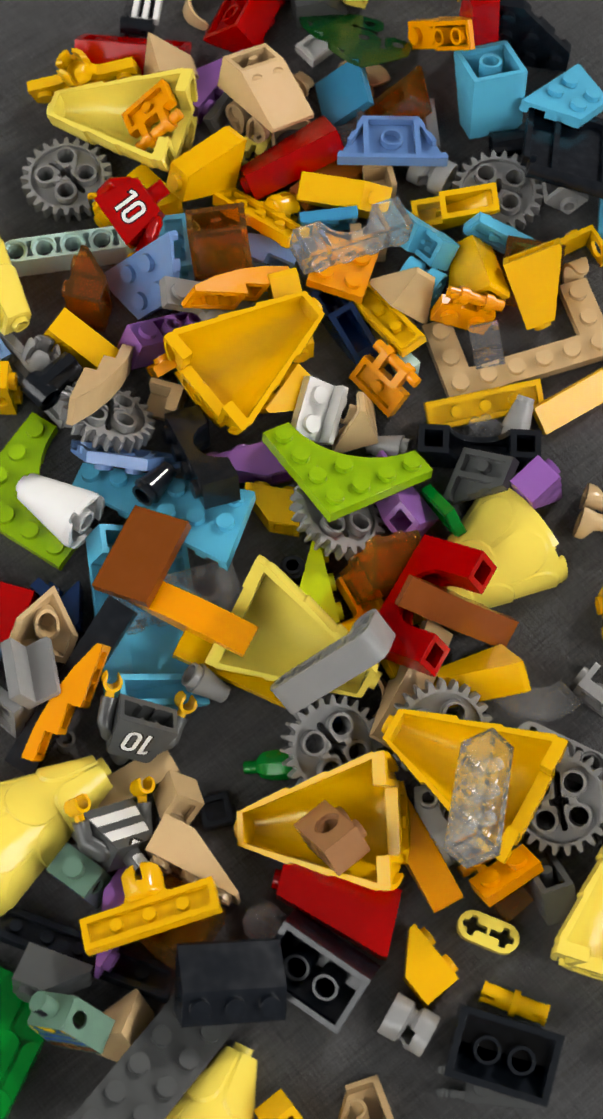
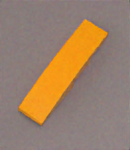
M258 266L237 269L213 276L194 285L181 302L182 307L235 310L242 300L257 301L264 292H268L270 281L267 274L289 269V266Z
M164 581L149 608L128 601L183 632L187 630L211 644L216 643L242 658L259 628L207 600Z
M96 643L68 673L60 684L61 693L48 701L37 720L21 758L32 762L43 761L52 734L66 735L75 708L90 707L111 649L110 646Z
M407 797L410 814V851L408 864H405L432 911L436 913L464 897L429 832Z

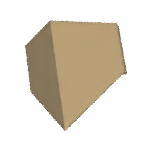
M148 32L143 75L178 68H191L194 70L196 80L199 79L191 55Z
M414 267L370 279V285L391 307L424 325L428 323L435 285L434 276L419 267Z
M357 392V405L350 403L346 417L344 419L340 418V423L345 426L339 430L332 444V451L344 453L378 443L375 406L364 392Z
M54 585L16 618L9 638L11 637L24 646H28L43 637H48L52 640L55 661L64 664L67 662L74 650L78 633Z
M137 988L103 1012L114 1019L115 1023L103 1053L97 1055L118 1062L154 1019L152 1008Z
M378 1075L345 1085L346 1092L338 1119H394Z

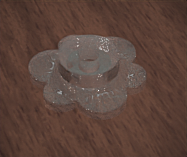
M483 414L481 418L472 417L468 423L471 430L468 431L467 436H497L501 430V424L498 420H492L489 414Z

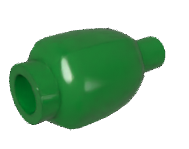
M280 749L263 752L256 760L243 762L244 774L257 773L262 779L271 781L290 780L291 778H288L287 774L293 768L282 765V762L289 758V755L280 752Z

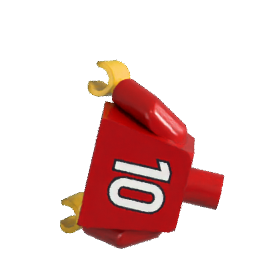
M110 177L97 189V192L88 193L87 199H95L96 205L92 209L102 210L125 244L132 250L135 248L136 251L127 255L128 258L158 238L163 226L162 219L165 215L157 203L171 193L161 179L146 189L137 177Z

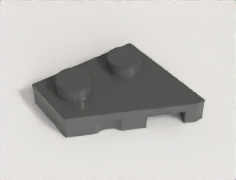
M464 447L443 497L451 505L507 491L511 484L510 480L514 477L520 462L515 457Z

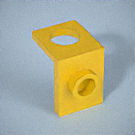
M592 224L580 230L573 229L563 238H560L562 243L561 257L587 246L599 266H603V239ZM595 242L598 244L601 254L597 251Z

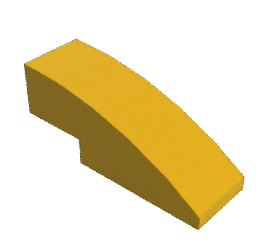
M496 182L438 192L439 196L411 201L412 214L439 231L464 225L466 221L480 211L489 215L500 212Z

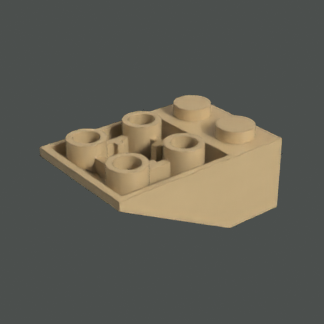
M266 43L223 56L217 86L270 132L274 133L314 118V112L284 58Z
M164 813L145 849L150 858L149 862L156 863L160 870H162V873L170 876L172 872L180 875L179 877L182 879L183 884L212 876L216 884L220 903L227 907L230 906L231 902L239 906L241 900L238 890L196 829Z

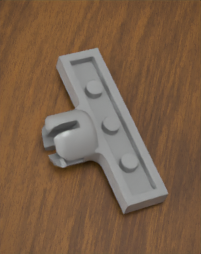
M164 276L159 281L162 309L194 313L198 315L201 321L216 318L220 314L253 307L257 302L268 300V293H263L257 301L242 300L235 310L183 308L181 302L193 286L200 282Z
M0 333V338L11 353V357L7 361H9L12 371L17 373L20 385L30 373L43 371L61 355L60 346L58 344L54 346V339L46 335L40 334L35 336L34 339L30 337L24 347L12 333L5 336ZM57 402L52 408L44 412L61 429L64 428L65 420L58 419L60 412L56 411Z

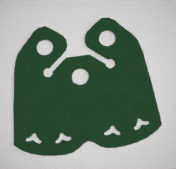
M356 14L319 15L299 18L300 24L310 35L327 42L329 49L334 54L358 67L365 68L403 59L409 56L412 45L409 42L393 37L385 38L386 49L380 48L381 39L371 31L365 30L383 31L384 23L377 19ZM370 21L375 23L376 26H368L364 22ZM352 25H358L359 27H362V28H365V29H361V28H358V27H353ZM358 35H366L370 39L363 40L359 38ZM392 43H400L404 47L397 48L394 47Z

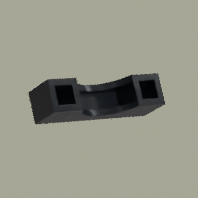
M196 405L165 413L166 426L162 427L164 441L166 445L171 444L174 461H180V469L184 480H190V489L194 499L199 498L204 509L241 500L239 477L229 458L214 457L202 453L211 444L208 420L200 406Z
M419 423L416 451L430 467L455 468L464 447L511 456L520 462L516 472H520L537 455L541 457L542 430L510 429L497 436L472 437L454 431L450 425Z

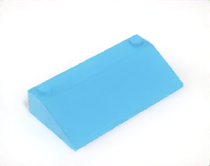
M98 524L85 538L95 616L108 596L112 595L95 590L92 583L124 525ZM182 545L164 582L194 594L188 549ZM112 596L138 613L102 673L105 670L108 671V684L116 682L118 672L121 675L123 686L119 691L115 692L114 697L118 698L121 693L178 710L174 703V697L178 691L182 690L186 694V700L183 704H186L189 697L193 695L197 700V707L208 706L210 704L208 698L187 692L186 687L181 684L182 676L189 665L173 658V653L184 632L129 603L127 600Z

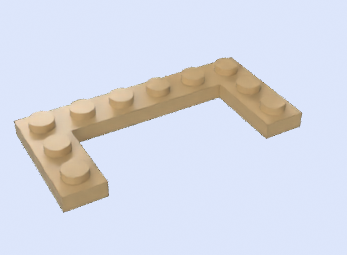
M587 278L565 283L558 287V294L576 336L469 367L453 326L438 322L422 325L421 331L426 336V345L446 396L452 397L537 378L543 379L603 361V315Z

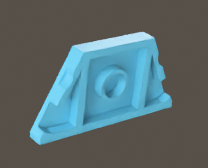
M576 64L522 99L519 110L527 113L530 107L545 112V119L558 121L578 129L603 111V91L584 68Z

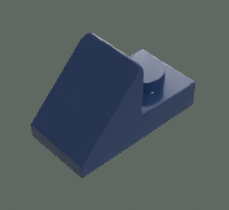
M38 577L30 585L37 597L40 598L54 585L76 631L83 632L84 591L81 582L77 581L63 595V592L53 582L50 581L46 584Z

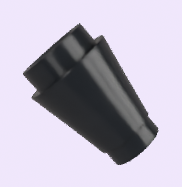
M163 462L137 479L132 492L136 499L146 506L158 503L173 478L177 475V472L170 463Z

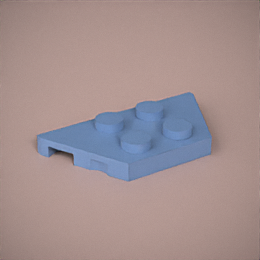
M362 115L356 129L348 136L346 146L337 153V165L447 167L448 154L446 152L442 153L436 146L437 139L426 129V125L419 116Z
M177 230L168 231L99 276L103 284L138 320L146 318L162 308L159 281L164 276L180 278V258H175L173 242L178 240Z
M71 440L70 452L85 463L94 464V468L98 470L111 471L113 467L125 468L124 472L127 474L143 475V471H151L163 462L170 463L175 469L180 468V461L175 462L172 453L145 449L138 451L134 448L131 453H128L122 448L119 454L111 447L108 452H105L102 445L93 448L92 442Z

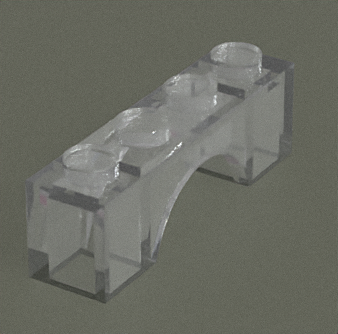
M397 196L372 204L367 225L354 232L335 231L320 221L295 228L292 231L289 248L304 275L312 272H322L330 266L339 263L346 264L355 258L367 254L374 255L382 249L405 244L409 240L414 223Z

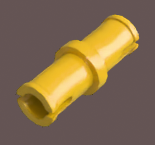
M487 980L484 982L478 1002H483L506 1011L507 1016L513 1018L514 1015L538 1023L543 1027L551 1007L549 1004H544L521 995L522 991L515 989L513 992L492 984Z

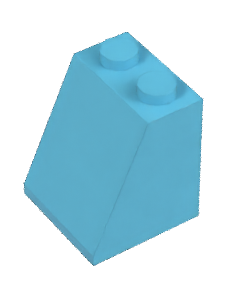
M503 40L478 45L473 50H454L459 122L469 140L489 136L491 132L518 129L523 119V111L519 110L522 99L525 98L528 71L509 42Z

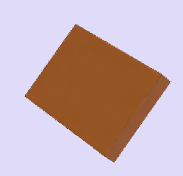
M135 505L92 583L93 588L149 608L192 527L189 521Z

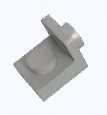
M595 662L590 670L584 666L573 681L577 686L572 694L603 717V684L595 683L591 680L601 667V665Z

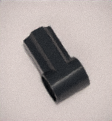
M525 123L521 124L518 129L489 133L490 156L492 150H495L497 157H501L503 151L507 152V156H513L515 153L518 155L522 154Z
M65 351L43 371L30 373L21 383L20 390L42 411L49 410L58 402L61 392L65 387L81 375L83 368L73 355Z

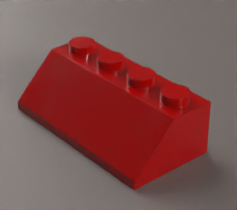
M224 0L203 40L207 44L233 53L263 44L267 31L274 25V18L286 0Z
M83 34L74 39V48L82 50L92 63L102 64L133 57L141 69V76H143L147 38ZM164 40L191 55L192 42Z

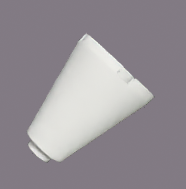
M36 473L23 476L16 485L17 499L68 548L77 549L84 544L85 538L93 530L90 526L94 518L100 521L102 517L105 499L97 492Z

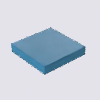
M346 62L315 84L321 114L336 129L374 105L366 69Z
M349 206L299 212L297 223L310 230L309 234L349 230V225L356 223L359 216L358 207Z

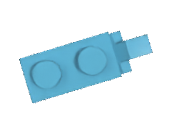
M481 211L466 221L463 226V234L467 236L474 235L492 246L493 249L507 256L540 245V242L531 236H527L514 227L508 226Z

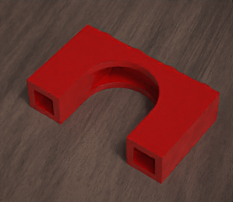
M424 534L379 610L380 615L396 634L389 653L383 659L432 677L436 676L451 649L435 633L414 627V613L396 605L395 601L409 574L442 587L455 586L483 594L497 569V566L484 551Z

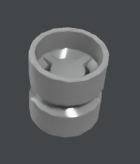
M448 160L447 167L409 166L406 180L420 188L426 186L429 193L439 196L438 192L450 189L459 166Z
M398 992L377 1033L392 1042L398 1039L401 1040L402 1048L420 1057L428 1045L441 1017L425 1007L420 1010L416 1009L415 1001Z

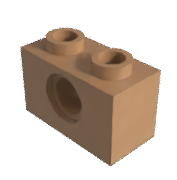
M326 800L294 824V827L308 848L338 876L371 851L364 839L367 836V832L356 819L351 821L342 807L334 808Z

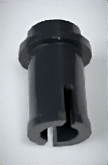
M130 14L121 16L120 33H124L126 37L129 34L148 36V32L153 34L154 19L130 17Z
M290 555L282 560L280 569L298 586L301 583L305 564L300 557Z

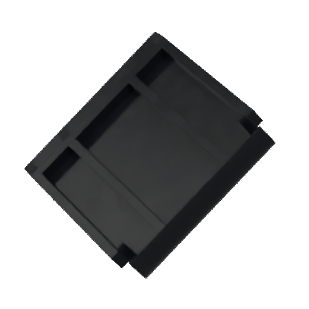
M530 107L526 113L520 164L526 167L525 177L603 199V119L594 117L577 129L558 121L545 119L544 111Z

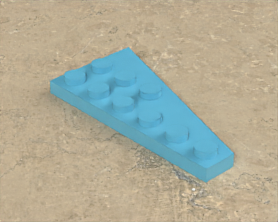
M82 463L72 485L97 492L104 497L105 506L117 511L118 515L125 519H128L136 505L189 521L192 527L183 545L194 550L195 555L203 559L208 557L218 562L219 567L228 571L255 504V491L240 489L241 500L204 509L200 499H194L189 484L190 480L173 478L159 502L146 506L139 502L132 492L135 481L143 475L127 474L124 472L125 469L113 468L111 471L98 470L94 468V464Z

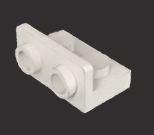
M304 376L290 424L318 445H332L339 433V422L342 411L347 404L349 388L343 385L334 386L313 376Z

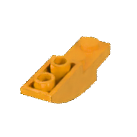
M444 16L407 21L408 39L412 45L411 50L435 49L436 51L475 49L473 24L470 17Z

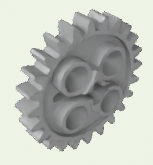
M68 137L64 138L63 144H59L56 138L53 139V146L51 147L43 143L44 151L42 152L34 149L35 158H26L28 166H22L23 176H20L23 194L26 196L28 205H33L36 213L42 210L44 218H48L53 214L56 222H58L61 216H65L66 222H70L72 215H75L80 221L81 213L83 212L88 216H92L91 208L95 199L88 200V193L97 192V189L108 178L113 177L111 164L108 163L106 154H100L98 146L91 149V144L87 142L82 146L79 138H76L73 144L69 143Z
M492 150L491 157L488 158L481 152L479 161L474 157H470L469 165L463 163L461 165V172L455 173L452 189L496 182L500 212L491 216L514 228L517 226L524 230L526 222L532 223L534 215L539 214L540 205H542L543 201L542 189L544 185H541L538 180L525 177L526 167L520 165L521 162L517 161L518 154L516 153L511 159L507 158L506 151H503L501 157H497L495 150ZM505 206L513 207V209L505 208Z
M74 381L72 386L67 385L65 390L62 391L56 411L60 412L58 419L65 420L63 427L72 428L71 435L80 434L82 436L81 442L89 440L92 442L93 448L102 445L105 452H108L111 447L120 454L122 448L128 453H131L133 448L139 451L141 446H146L151 439L155 429V420L152 419L153 413L147 411V404H139L140 397L132 398L130 396L131 391L122 392L119 389L107 402L108 406L104 404L92 415L73 426L67 425L66 421L69 397L77 382Z
M297 484L294 488V493L290 497L293 503L289 510L296 513L291 520L300 522V526L296 529L297 532H306L307 536L304 541L313 540L315 542V551L322 547L326 557L333 552L337 561L345 556L347 561L351 562L354 557L361 560L364 555L368 556L381 542L382 539L380 537L385 532L381 528L384 522L382 518L378 517L380 513L378 508H374L373 505L375 503L328 522Z
M441 677L438 678L436 686L426 679L425 689L421 690L414 684L413 690L415 694L411 697L407 693H403L402 696L406 703L404 705L394 704L397 710L408 709L446 714L450 706L457 704L458 712L456 715L459 719L487 723L493 720L491 715L483 713L488 708V705L483 701L478 702L481 696L476 691L470 693V687L465 683L459 688V684L455 679H451L448 686ZM393 754V757L397 761H400V759L395 754ZM401 763L400 766L403 768V770L408 771L405 765Z
M326 694L325 702L321 697L314 702V707L310 704L303 708L304 713L298 711L293 714L297 721L295 723H285L287 728L291 730L290 735H281L283 740L288 741V746L280 748V752L289 755V758L284 760L282 765L293 768L287 774V777L291 779L299 777L296 785L323 772V767L328 762L332 764L333 769L343 765L341 761L344 763L351 761L349 750L353 744L358 746L356 758L370 751L376 752V749L383 747L384 745L369 737L375 717L366 718L369 712L368 707L358 709V700L351 699L348 702L347 696L339 695L336 701L333 694ZM339 716L342 720V727L339 732L335 733L332 723ZM319 722L321 723V728L324 734L320 732L317 728V724ZM313 734L316 738V745L313 750L308 751L306 740ZM330 741L336 742V745L333 746L335 754L329 753V750L332 748Z
M569 747L566 748L560 764L557 763L555 771H558L560 774L561 795L569 799V803L563 807L568 829H562L561 807L559 804L553 803V798L558 796L557 784L553 778L549 793L544 796L525 831L530 834L527 841L528 845L537 839L540 841V852L547 845H551L553 855L556 856L560 847H563L566 855L570 856L573 845L580 852H584L585 840L594 846L597 842L593 834L596 833L603 836V827L601 826V823H603V780L599 777L603 772V767L595 770L591 767L594 763V757L584 762L582 761L581 750H578L574 757H571ZM570 773H577L582 777L583 787L580 791H573L567 786L566 778ZM579 806L586 809L589 815L587 823L578 824L573 820L571 814L574 807ZM546 810L554 815L555 824L552 828H545L540 824L539 814L541 811Z

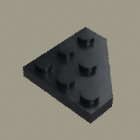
M500 0L498 41L507 40L525 67L566 71L572 45L566 39L561 40L555 34V28L542 16L538 18L531 11L532 6L526 0Z

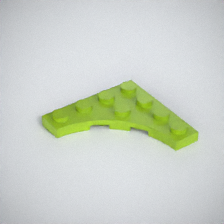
M32 412L0 452V533L61 571L77 549L64 546L17 499L16 485L23 476H28L31 473L40 475L41 464H43L46 452L53 438L58 433L57 426Z
M289 422L267 430L262 434V442L328 522H332L426 481L432 477L433 469L416 450L389 457L370 458L346 455L314 443L298 432Z

